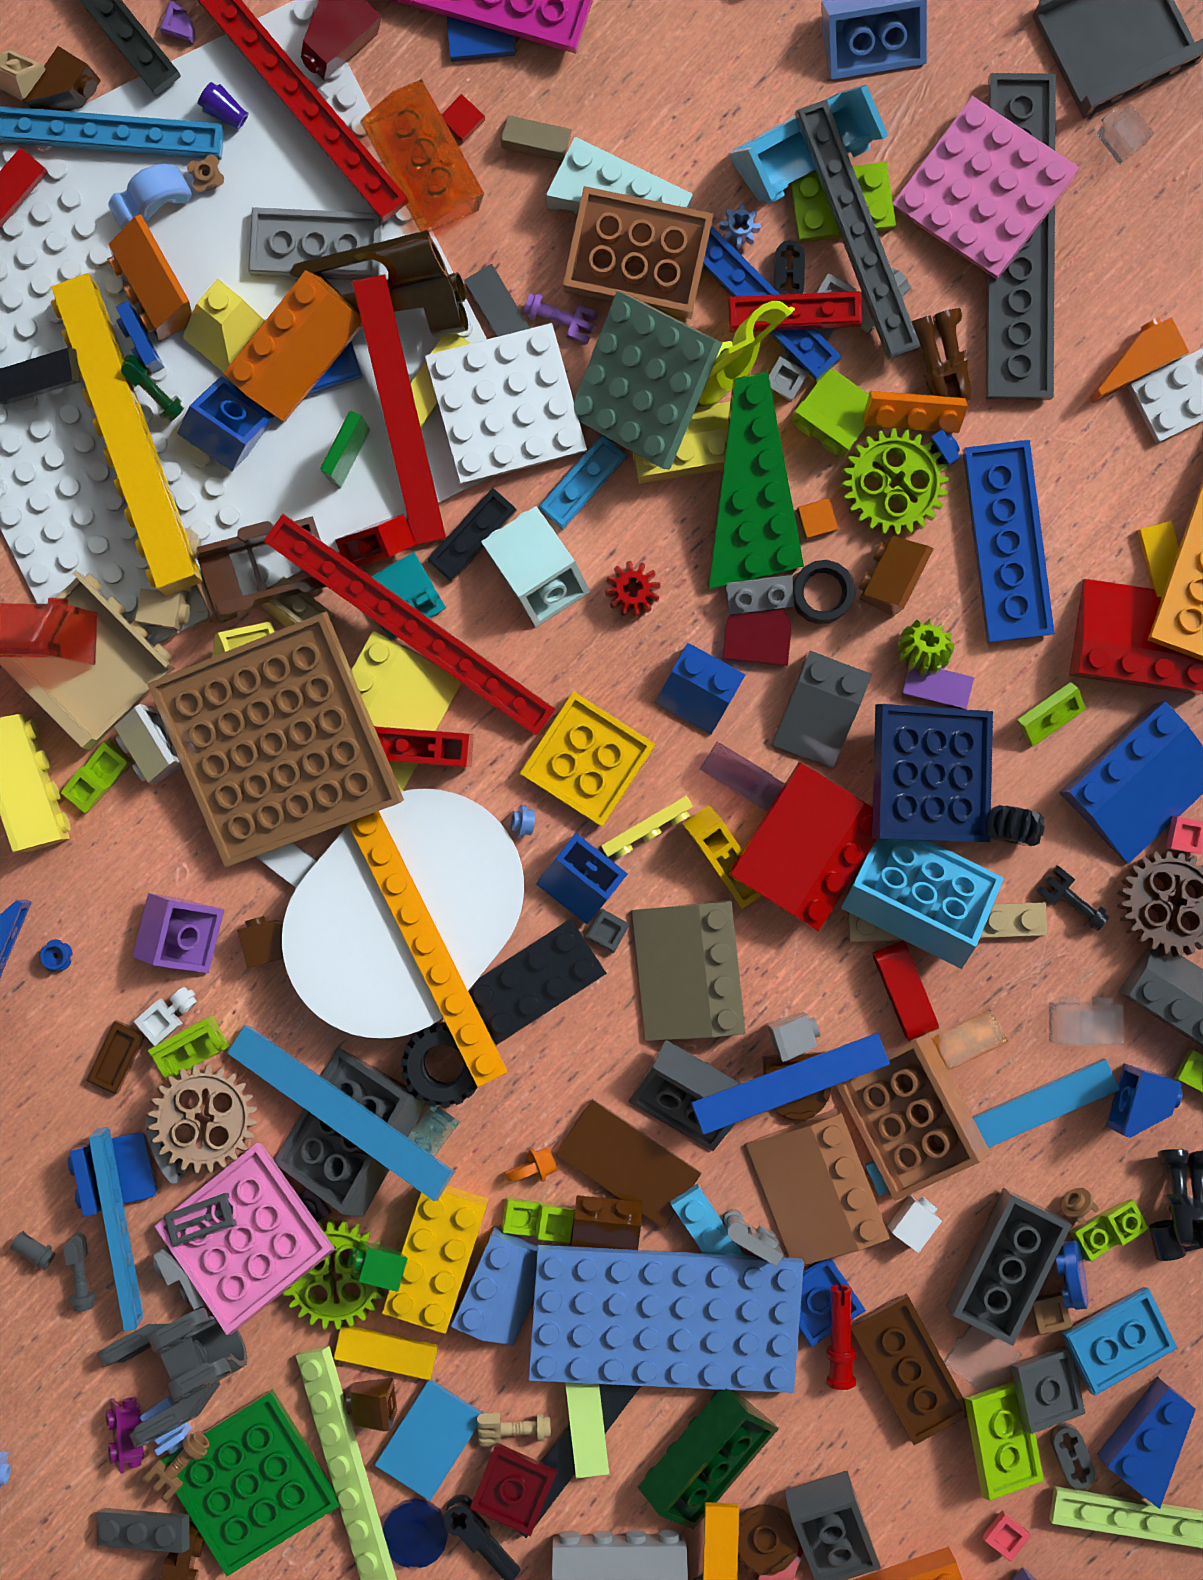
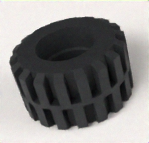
M438 1021L432 1026L417 1032L406 1045L403 1051L404 1055L401 1058V1066H403L401 1075L402 1079L407 1081L408 1085L406 1088L409 1092L413 1091L417 1095L415 1097L421 1102L424 1099V1101L429 1102L428 1106L442 1105V1108H448L452 1104L459 1105L463 1103L466 1098H470L478 1087L464 1059L461 1075L452 1082L437 1081L427 1072L425 1057L431 1048L437 1045H448L456 1049L461 1055L446 1022Z

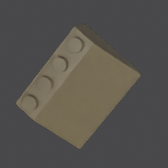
M723 900L632 910L645 1041L711 1038L746 1034L732 901Z

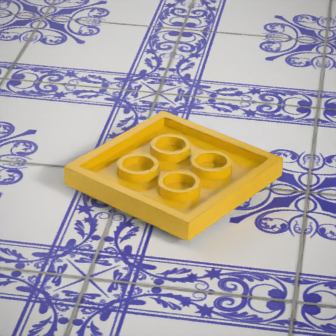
M573 691L520 774L603 827L656 744Z

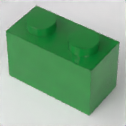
M360 1240L358 1248L353 1247L351 1250L348 1267L352 1268L351 1274L358 1282L398 1292L408 1258L397 1249Z

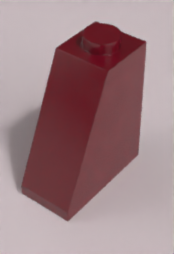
M319 0L303 39L300 58L305 67L310 72L317 73L323 80H326L378 34L382 17L365 0Z

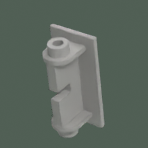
M792 575L730 582L725 587L729 615L794 607Z

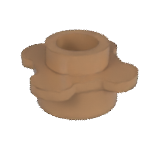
M207 155L204 160L198 162L192 160L188 163L187 170L193 176V188L196 191L212 190L224 183V176L218 169L219 160L216 156ZM204 171L209 172L207 176H203Z

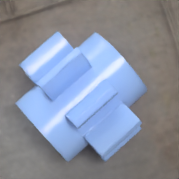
M743 204L740 205L739 210L734 212L727 209L725 215L729 221H721L719 226L720 230L727 231L724 238L728 242L735 243L736 249H739L741 244L746 241L748 244L753 245L754 236L751 233H758L761 228L760 224L753 223L757 212L752 211L749 213L744 210ZM744 224L746 226L745 231L741 227L737 230L734 229V225L742 226Z

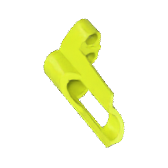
M771 301L761 305L745 319L735 332L733 342H722L698 403L702 405L716 404L731 392L733 379L747 376L751 371L758 356L760 341L795 309L791 306H786L781 301ZM755 322H768L770 325L754 338L753 328Z

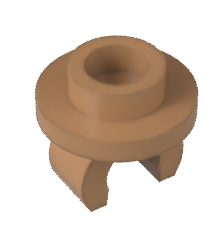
M1075 1188L1069 1191L1061 1203L1062 1212L1068 1218L1075 1219L1082 1225L1087 1223L1083 1217L1091 1209L1094 1212L1099 1210L1098 1206L1093 1202L1091 1193L1084 1188Z

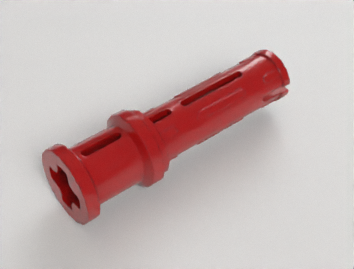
M837 1284L830 1287L831 1345L826 1351V1357L830 1360V1374L827 1376L826 1384L832 1389L849 1390L856 1386V1378L853 1376V1361L856 1359V1351L851 1346L852 1288L841 1284V1291H838Z

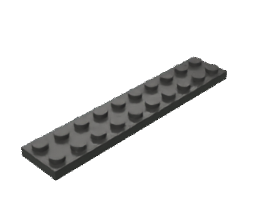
M990 73L988 77V106L1055 151L1056 74ZM1055 205L1000 278L996 280L987 273L986 399L1051 400L1054 397Z

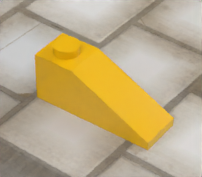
M710 805L682 823L741 909L762 896L728 874L741 854L742 849L723 820Z

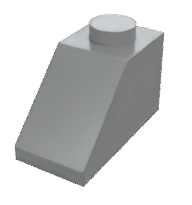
M805 1012L767 1023L776 1054L782 1062L817 1047L815 1038L820 1037V1032L814 1017L809 1019L808 1014Z

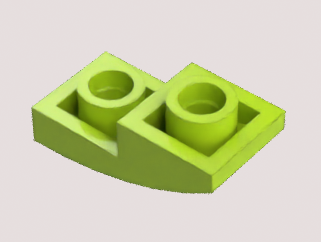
M1130 1199L1087 1220L1085 1225L1080 1224L1069 1232L1074 1241L1078 1242L1084 1259L1092 1262L1114 1246L1126 1245L1147 1231L1149 1227L1134 1200Z

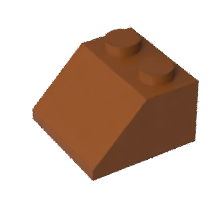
M892 536L887 544L881 541L873 556V560L877 561L873 572L866 571L859 584L858 589L863 591L859 599L892 616L898 614L905 608L934 548Z

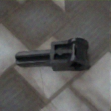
M462 1494L452 1497L447 1504L444 1516L446 1530L452 1535L459 1536L473 1553L478 1550L503 1580H514L520 1572V1567L490 1534V1526L476 1511L469 1509L473 1500ZM464 1512L466 1514L465 1518L460 1514Z

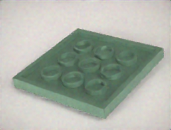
M617 291L574 399V410L578 415L579 421L660 468L670 470L722 346V342L624 292Z

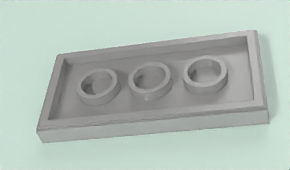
M252 207L248 272L250 275L292 277L290 272L295 263L382 242L383 221L376 213ZM372 259L321 272V274L326 279L361 280L379 276L381 263Z

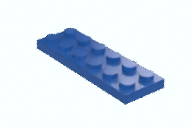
M1030 440L965 447L962 451L987 643L1054 635Z

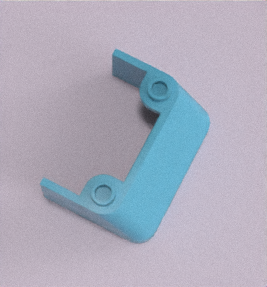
M867 85L841 91L827 98L847 153L851 152L853 157L868 151L871 148L869 144L871 141L884 139L889 136ZM795 116L728 153L734 167L758 201H766L767 204L773 203L785 196L783 190L788 187V184L815 170Z

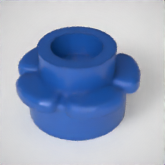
M54 939L49 941L40 951L41 962L49 971H63L71 964L72 949L67 943L63 944L61 940ZM55 953H59L58 959L54 958Z

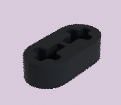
M784 241L776 249L774 257V289L780 295L786 294V291L780 290V288H784L787 277H792V288L797 289L793 294H803L805 276L804 249L796 241ZM786 250H791L793 256H798V258L793 260L792 269H787L786 258H781V256L785 255Z

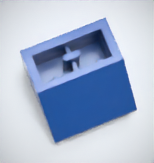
M575 833L540 877L536 885L587 925L628 873L578 833Z

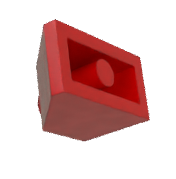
M404 514L380 521L335 539L340 554L357 567L389 558L416 545Z

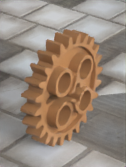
M196 1064L191 1068V1075H188L182 1068L178 1070L180 1080L177 1081L170 1075L166 1078L170 1087L159 1086L157 1088L162 1098H152L150 1100L157 1107V1110L147 1113L148 1117L155 1119V1123L148 1126L147 1130L157 1131L158 1134L150 1142L162 1143L163 1146L157 1154L161 1155L169 1152L171 1154L167 1162L169 1165L177 1159L181 1160V1171H184L189 1163L192 1164V1170L195 1174L199 1172L202 1164H204L207 1173L213 1172L214 1162L223 1169L226 1167L225 1157L232 1161L238 1160L235 1149L247 1150L246 1145L242 1142L243 1138L252 1139L254 1137L251 1132L247 1131V1127L256 1125L257 1121L249 1119L248 1114L253 1113L257 1108L247 1107L246 1104L253 1095H242L241 1091L245 1088L246 1084L244 1082L235 1086L233 1084L236 1078L235 1073L227 1079L224 1078V1067L219 1068L215 1074H212L211 1064H207L203 1073H200ZM207 1089L208 1097L205 1103L204 1116L210 1117V1121L202 1126V1147L198 1149L196 1141L199 1135L200 1121L194 1120V1116L202 1111V1091ZM185 1091L191 1092L196 1101L195 1106L189 1110L184 1109L179 1103L180 1094ZM219 1094L225 1096L228 1100V1109L222 1113L216 1111L213 1107V1098ZM179 1125H186L190 1128L192 1136L188 1143H181L176 1139L175 1130ZM212 1128H219L225 1134V1139L221 1146H215L210 1142L209 1133Z

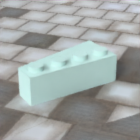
M574 137L546 194L548 209L557 211L563 209L572 211L576 215H578L584 186L690 209L693 199L692 193L577 137Z

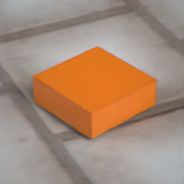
M830 498L797 507L806 540L838 530Z

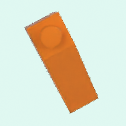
M1172 317L1163 322L1156 318L1141 327L1142 332L1132 341L1090 398L1093 403L1182 359L1189 353Z

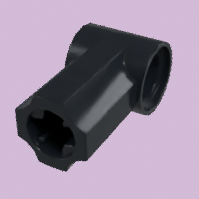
M1162 1220L1149 1225L1157 1260L1171 1261L1186 1256L1188 1251L1203 1248L1200 1247L1197 1241L1195 1220H1192L1193 1240L1190 1246L1178 1245L1172 1220Z

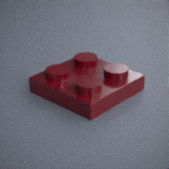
M496 1443L469 1509L531 1537L558 1470Z

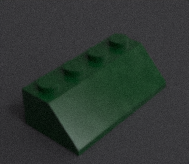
M727 1388L725 1390L720 1389L711 1396L709 1403L700 1414L689 1422L688 1428L678 1440L667 1448L666 1454L661 1460L648 1470L644 1480L638 1485V1489L659 1516L694 1530L705 1517V1502L717 1503L779 1428L738 1392L728 1390Z

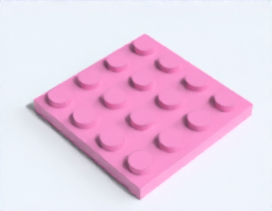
M972 96L895 199L893 207L903 216L998 280L1078 175L1080 167Z
M262 1143L253 1145L238 1160L231 1163L174 1210L182 1209L223 1193H229L230 1198H228L230 1206L233 1207L232 1216L233 1219H236V1226L209 1234L206 1237L190 1241L178 1247H172L165 1218L154 1226L226 1335H232L336 1250ZM220 1203L181 1218L173 1219L175 1225L211 1213L214 1219L211 1221H201L203 1224L178 1232V1238L225 1221L224 1216L216 1218L214 1211L222 1209Z

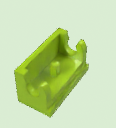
M212 1015L152 1047L148 1052L153 1057L164 1078H167L170 1075L176 1077L178 1070L183 1068L186 1071L192 1068L193 1065L205 1061L230 1046Z

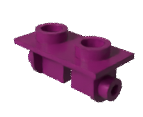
M135 1397L123 1399V1405H118L114 1398H110L111 1409L106 1410L108 1431L113 1430L114 1441L108 1444L110 1464L115 1463L120 1474L124 1473L123 1464L128 1463L129 1468L141 1466V1460L144 1459L143 1446L134 1448L129 1436V1431L135 1430L136 1426L141 1424V1407Z

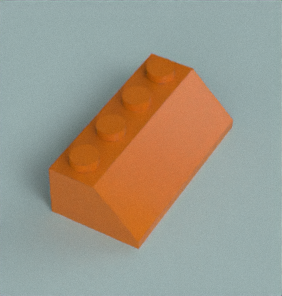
M305 270L223 374L246 396L280 420L286 422L362 328L360 313L321 277Z

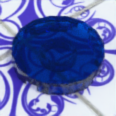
M418 1498L402 1501L392 1508L383 1526L390 1558L400 1566L407 1568L410 1566H418V1568L427 1567L435 1562L445 1550L449 1532L444 1526V1515L440 1508L430 1501Z

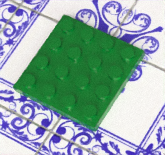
M273 1389L202 1432L210 1444L207 1448V1454L200 1460L193 1458L177 1475L183 1484L175 1493L226 1577L340 1506L333 1486ZM182 1446L172 1454L168 1453L160 1458V1460L168 1466L184 1447Z

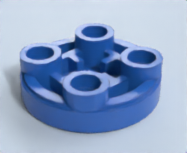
M1076 1240L1066 1241L1062 1244L1059 1255L1056 1257L1059 1276H1065V1288H1062L1065 1308H1075V1310L1087 1309L1088 1290L1081 1250Z

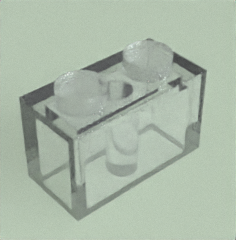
M1060 996L1059 1002H1049V1042L1056 1045H1124L1123 1005L1114 1003L1113 997L1095 996L1092 997V1002H1080V997Z

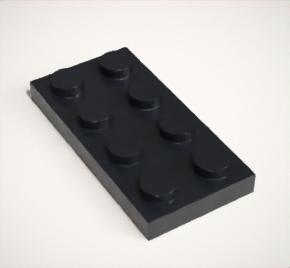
M570 918L481 976L468 992L491 1038L498 1045L606 975L607 972L572 918Z

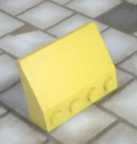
M374 630L351 670L372 723L377 727L436 731L462 684L442 668ZM388 761L402 792L418 763Z

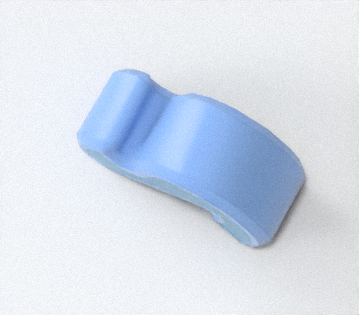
M158 164L136 173L128 182L126 191L114 193L111 196L108 206L122 230L139 214L147 222L167 201L171 203H188L192 193L177 166Z

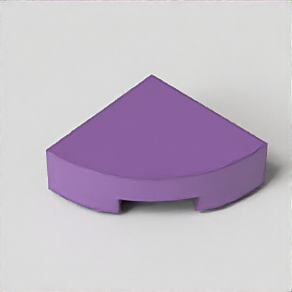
M170 0L160 28L162 35L193 45L195 32L189 15L181 5Z

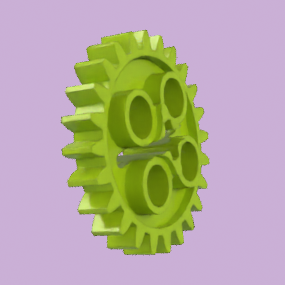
M893 428L890 431L889 438H886L884 433L879 431L876 436L877 442L869 436L866 437L864 440L866 448L857 445L854 449L858 457H848L847 462L853 468H844L842 471L844 476L850 478V480H846L841 484V488L850 489V492L844 496L843 500L854 502L849 513L856 511L861 513L857 521L858 523L866 519L870 521L869 531L876 525H879L881 535L884 536L887 530L892 528L894 536L897 537L900 534L901 527H904L909 535L913 532V523L922 529L925 526L923 517L931 521L936 517L931 508L940 510L944 504L937 498L945 497L948 494V491L940 488L941 485L949 481L948 477L940 476V473L947 468V465L936 464L935 461L941 456V453L938 452L932 455L929 453L932 442L924 446L920 445L921 434L916 436L914 440H910L909 430H905L903 435L898 437L896 429ZM896 453L899 455L902 462L901 466L893 467L889 465L886 460V454ZM873 463H878L881 470L875 469ZM912 475L923 477L925 480L924 489L913 487L910 481ZM869 476L876 478L880 485L879 490L871 491L867 489L864 485V478ZM897 477L901 482L893 489L889 486V483ZM908 495L915 497L917 502H911ZM893 498L900 500L904 507L903 512H892L888 506V500Z
M330 1219L326 1229H324L320 1222H317L332 1245L336 1247L335 1271L341 1274L337 1281L340 1302L336 1303L334 1301L335 1278L334 1275L328 1274L333 1267L332 1253L325 1258L324 1265H316L284 1291L283 1295H293L295 1297L289 1305L290 1308L297 1305L302 1307L298 1315L299 1318L307 1313L311 1314L310 1325H313L319 1318L322 1319L323 1329L327 1328L330 1321H334L336 1329L340 1330L343 1320L346 1319L349 1326L352 1327L355 1324V1315L364 1321L367 1317L365 1308L375 1311L378 1305L374 1299L382 1300L385 1294L377 1286L358 1282L351 1274L352 1268L348 1267V1262L342 1256L343 1250L352 1249L353 1247L358 1248L360 1240L367 1241L371 1231L369 1230L360 1235L358 1234L360 1224L357 1223L350 1230L348 1229L346 1219L343 1220L340 1227H336L334 1220ZM378 1240L372 1243L379 1245L381 1242ZM349 1282L358 1284L361 1294L357 1296L348 1294L345 1290V1284ZM316 1285L323 1286L327 1290L328 1297L324 1299L315 1297L312 1287Z

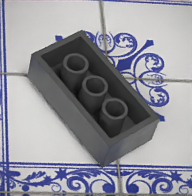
M1003 1188L945 1305L952 1316L1013 1346L1072 1224L1062 1216Z

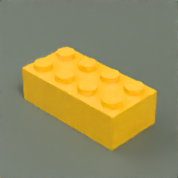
M449 1185L446 1186L438 1201L431 1200L421 1192L402 1253L408 1259L398 1292L389 1290L382 1314L446 1334L489 1198Z

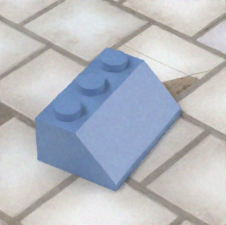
M821 0L822 35L831 80L927 64V0Z
M494 1226L456 1311L451 1327L482 1341L514 1345L534 1300L538 1246L513 1234L503 1233L501 1229Z

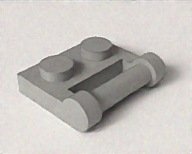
M728 1210L724 1215V1224L727 1227L729 1238L777 1267L784 1255L779 1246L780 1242L775 1238L777 1235L762 1225H759L756 1229L744 1222L743 1216L738 1210Z

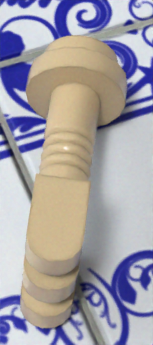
M483 1413L477 1417L478 1442L483 1447L495 1446L496 1443L501 1444V1436L537 1435L538 1442L544 1441V1438H551L550 1417H544L543 1414H537V1421L516 1423L501 1422L500 1413Z

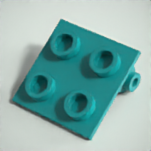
M415 552L371 576L429 618L446 609ZM381 626L390 640L397 637Z

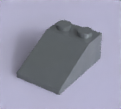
M809 651L802 663L772 746L833 768L859 710L872 674Z
M848 1471L784 1491L793 1526L815 1580H848L881 1569Z

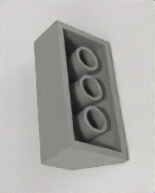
M632 1530L628 1531L626 1535H613L610 1531H596L593 1535H580L576 1531H564L560 1535H553L552 1580H688L685 1534H679L675 1530H663L659 1534H646L644 1531Z

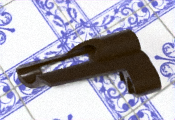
M428 230L295 263L291 269L290 275L296 281L305 270L321 277L360 313L355 292L342 295L321 272L372 259L383 264L388 271L387 283L394 312L423 307L430 332L435 339L468 330V318L462 303L466 299L463 280L458 272L448 274L440 252L431 239Z

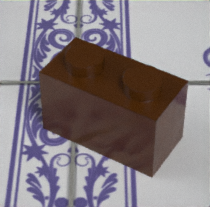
M577 1195L571 1247L638 1250L642 1202Z

